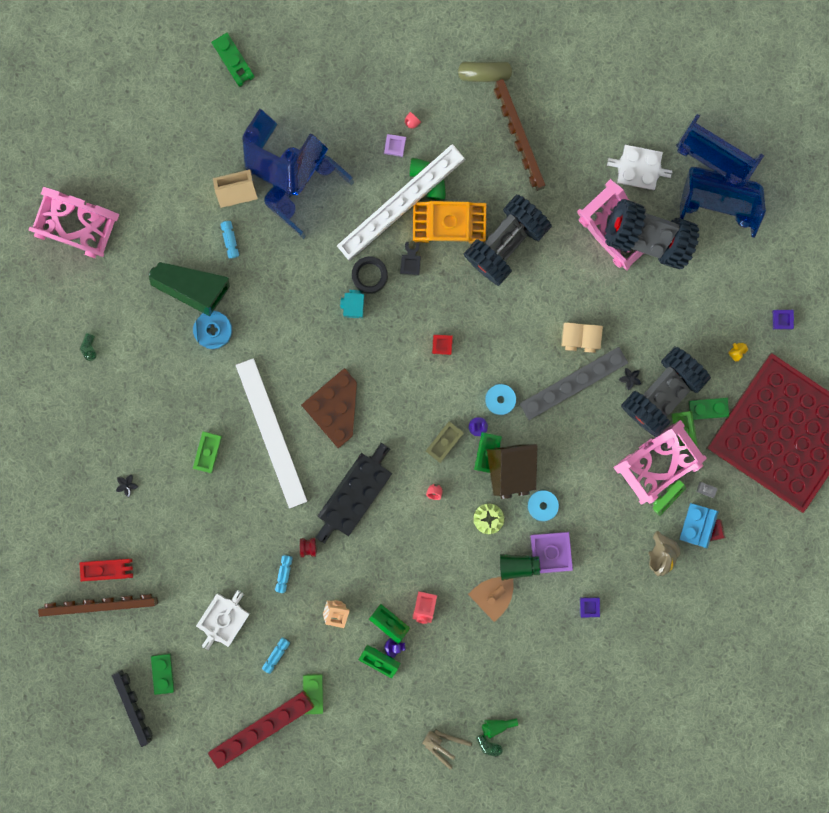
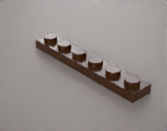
M504 79L496 81V88L493 89L496 99H500L503 106H500L503 116H507L510 122L507 124L510 134H514L516 137L515 147L518 153H522L524 158L521 159L525 170L528 169L531 175L528 177L532 188L535 187L537 191L542 190L545 187V182Z
M142 594L140 598L133 599V595L121 596V600H114V597L102 598V602L86 599L80 604H75V601L63 602L64 605L56 606V602L45 603L44 607L39 608L38 614L39 617L152 607L158 604V598L152 597V594Z

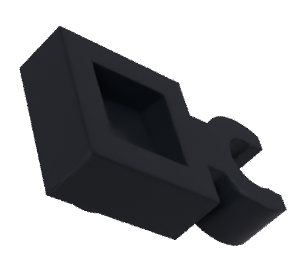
M406 241L405 250L407 255H402L400 274L419 276L421 256H415L419 251V242H416V248L411 250L408 247L409 242Z

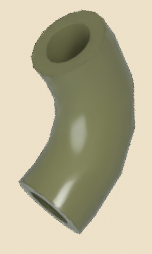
M464 61L459 66L458 75L463 81L496 82L501 79L507 81L512 76V68L505 61Z

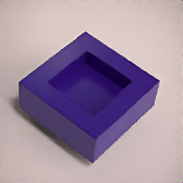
M794 310L772 311L773 330L794 329Z
M580 597V617H600V598Z

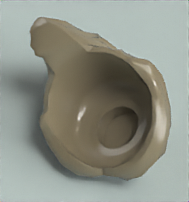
M656 531L653 536L656 545L653 551L648 552L650 556L649 566L657 576H664L674 568L677 558L680 556V548L678 543L672 538Z

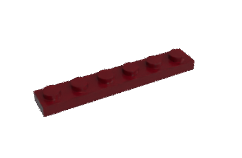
M303 690L211 749L208 755L217 769L313 709L314 705Z

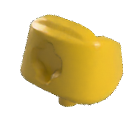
M734 343L733 348L728 354L737 362L748 351L747 345L744 343Z

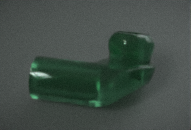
M89 333L85 334L80 351L87 361H93L97 356L92 347L95 336Z
M484 734L476 737L484 754L494 757L502 754V747L488 742Z

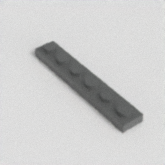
M617 347L519 404L528 420L628 364V361L620 347Z

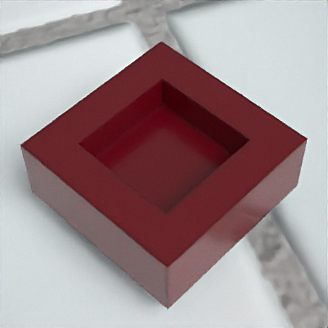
M717 519L710 542L726 538L721 519Z

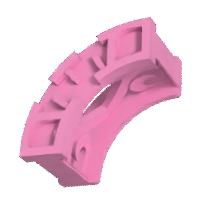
M610 179L605 184L606 188L583 210L579 209L577 211L580 216L578 220L585 228H588L595 239L614 258L612 260L614 264L619 268L623 267L625 270H628L644 253L635 250L626 259L622 256L621 250L610 247L605 243L607 218L612 212L610 209L613 210L621 199L629 200L624 190ZM599 208H601V209L603 210L602 213H601V212H596V211H597ZM595 213L597 218L593 221L591 216Z
M43 187L41 192L44 195L33 228L29 227V231L34 232V237L45 240L47 237L84 250V255L95 259L96 256L104 257L105 247L119 214L90 203L84 205V200ZM62 205H66V210L64 212H58V210L62 211ZM77 207L78 218L86 227L67 234L59 221V217L69 215ZM86 213L91 214V218L87 219L92 222L90 224L84 219ZM107 219L103 232H101L97 228ZM45 224H49L47 230H44ZM56 230L60 237L52 233ZM93 231L101 236L97 248L90 247L87 244L89 239H93L96 242L95 237L90 234ZM79 238H80V243H81V245L78 244V243L72 242V241H70V240H75V239H79Z
M681 420L666 428L658 437L649 439L638 447L639 450L627 455L613 467L617 473L621 472L640 499V504L654 502L662 490L691 470L696 472L702 468V463L707 459L684 430L685 425ZM677 435L684 443V446L679 447ZM663 443H666L667 448L672 447V449L668 451H663L661 449V445ZM688 449L694 460L685 463L684 458L689 455L680 454V451ZM651 450L662 455L672 454L671 464L667 473L648 472L652 464ZM642 458L647 459V464L644 469H641L644 466V464H640V460ZM678 465L681 466V467H683V468H681L680 470H678V471L676 472V469H677V466H678ZM631 470L634 471L635 473H637V474L639 475V476L637 477V479H636V477L633 475V473L631 472ZM643 477L646 478L644 480L645 487L648 483L652 485V488L648 493H646V491L639 483ZM656 480H665L657 486Z

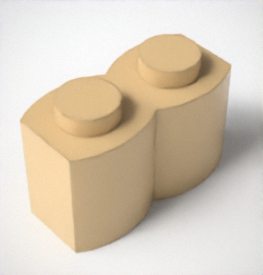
M563 323L561 346L565 347L567 351H577V348H585L584 352L596 353V350L601 349L603 326Z

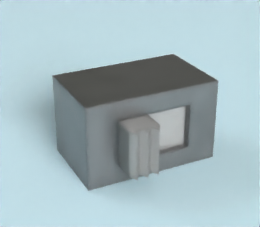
M699 482L696 492L714 498L718 488Z

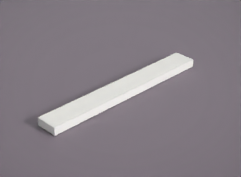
M453 144L449 146L341 241L337 247L351 261L466 159Z
M253 358L237 364L236 368L289 508L305 503L307 498L256 362Z

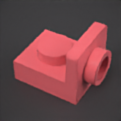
M418 591L413 619L421 624L431 623L437 595Z

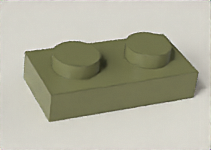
M449 421L427 448L426 452L441 463L464 432Z

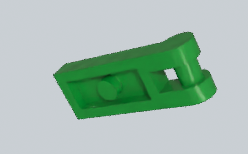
M228 32L211 42L238 87L243 86L245 81L249 79L251 81L255 78ZM243 69L245 73L238 76L237 72Z

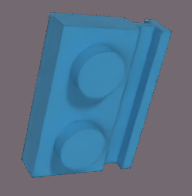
M690 503L679 540L708 548L719 511Z

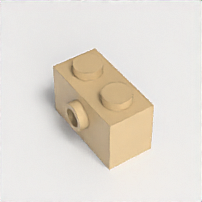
M251 170L213 178L214 189L220 208L258 199Z

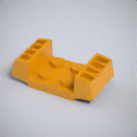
M429 201L417 202L413 205V241L415 243L468 241L469 244H472L476 239L486 242V203Z

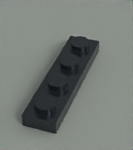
M122 669L111 676L139 744L143 747L152 741V731L149 726L146 727L143 721L145 714L141 708H138L136 703L138 701L135 691H131L129 686L131 683L130 678Z

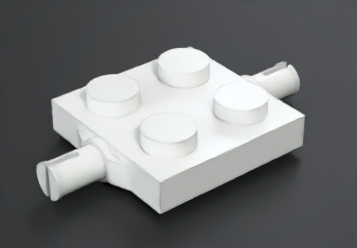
M625 145L620 160L608 158L609 162H607V166L618 167L617 183L655 190L659 176L671 178L672 170L661 168L663 152Z
M237 590L232 600L225 598L219 593L216 594L196 625L208 636L202 645L203 648L209 650L214 641L221 642L227 647L230 646L250 615L249 612L242 609L238 604L244 595L243 593L239 595L241 591Z

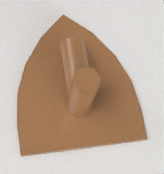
M501 577L491 578L476 586L468 595L495 622L508 608L512 599L513 579L502 581Z

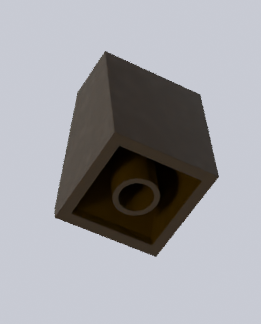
M519 444L487 450L494 496L507 499L512 498V494L518 493V496L529 495L530 491L536 490L537 444Z

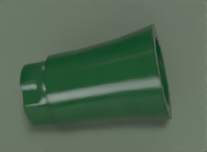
M500 554L501 580L540 575V557Z

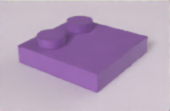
M569 532L531 535L532 556L540 557V573L573 571Z

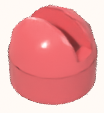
M411 112L405 118L406 126L411 129L416 128L421 123Z
M435 484L429 486L426 495L430 499L440 500L443 490L440 485L436 487Z

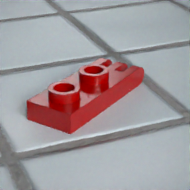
M132 558L79 562L80 581L133 578L132 573L125 574V571L133 570V566H125V563L132 562Z

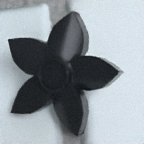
M625 368L626 376H622L619 381L626 383L629 391L633 384L641 385L640 380L637 378L640 370L631 373L628 368Z
M132 474L127 476L126 479L117 477L120 486L117 487L116 492L124 491L125 495L129 497L131 489L139 487L135 483H131L133 481Z

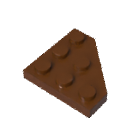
M345 368L301 404L338 449L353 437L357 382Z

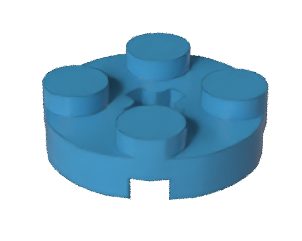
M213 311L211 316L202 313L194 323L193 334L200 345L208 349H219L229 342L232 336V325L229 319L218 311ZM211 325H214L215 328H218V331L215 332V335H212L210 332H208V329L211 328Z

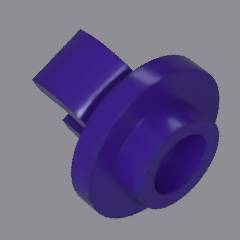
M476 417L470 421L469 431L472 435L481 436L482 432H487L488 424L483 418Z
M389 638L385 643V652L389 657H395L397 653L406 650L404 642L398 644L392 638Z

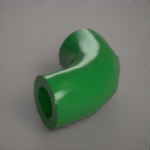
M411 158L410 177L418 175L430 162ZM444 179L427 193L426 198L445 200L446 188Z

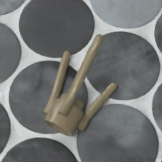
M430 730L422 744L444 765L452 769L448 761L436 751L438 749L451 759H455L454 755L440 746L442 742L440 737L471 746L472 743L441 733L438 730H435V732Z

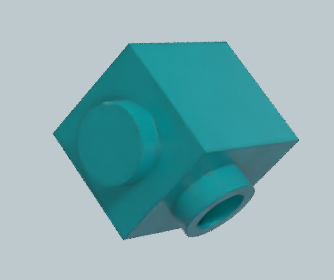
M349 290V293H345V296L341 297L340 309H344V317L363 318L365 295L361 294L360 290Z

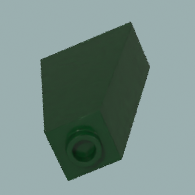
M159 262L149 272L151 286L208 316H211L230 287L229 278L162 262Z

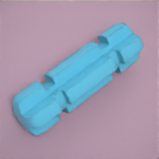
M224 221L220 225L222 231H224L222 234L225 246L228 248L227 255L228 258H236L239 256L238 248L236 249L237 243L234 231L231 230L233 229L232 222Z
M282 556V565L279 569L278 583L275 588L276 592H286V583L288 582L291 569L289 566L292 564L293 559L291 556Z
M280 639L277 644L278 646L274 648L267 659L268 662L266 661L262 669L266 673L270 674L273 671L274 665L278 663L284 654V649L286 650L290 642L287 639Z

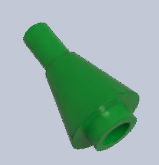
M517 718L507 721L484 720L485 724H482L484 736H488L491 739L507 730V728L518 726Z

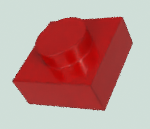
M433 335L432 354L451 355L453 336Z

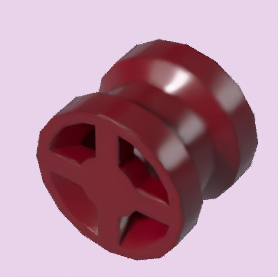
M300 538V557H305L306 555L316 557V538H311L310 540Z

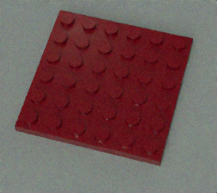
M770 353L706 449L801 513H804L829 476V391Z

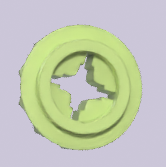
M483 504L474 513V524L480 532L493 534L498 532L503 526L504 514L494 504ZM487 511H489L492 517H497V519L491 521V527H489L487 521H481V519L487 517Z

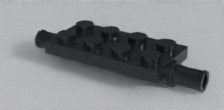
M380 442L372 456L368 457L361 452L318 514V517L325 523L315 536L319 541L325 544L334 530H339L345 535L350 536L392 475L390 471L381 466L382 460L391 450L389 447Z

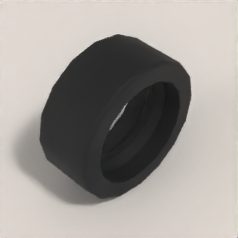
M373 256L364 257L354 264L352 280L355 287L361 292L373 294L380 291L386 285L388 272L385 264L380 259ZM373 264L379 268L381 278L376 285L366 286L360 282L359 271L364 265Z

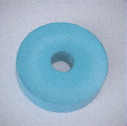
M498 384L488 390L485 403L492 413L504 415L514 408L516 395L509 386ZM498 396L504 397L503 403H498Z
M537 491L528 500V511L536 520L548 521L558 512V500L549 491ZM545 502L547 507L541 509L540 503Z

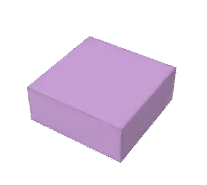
M387 134L384 154L403 157L406 137Z

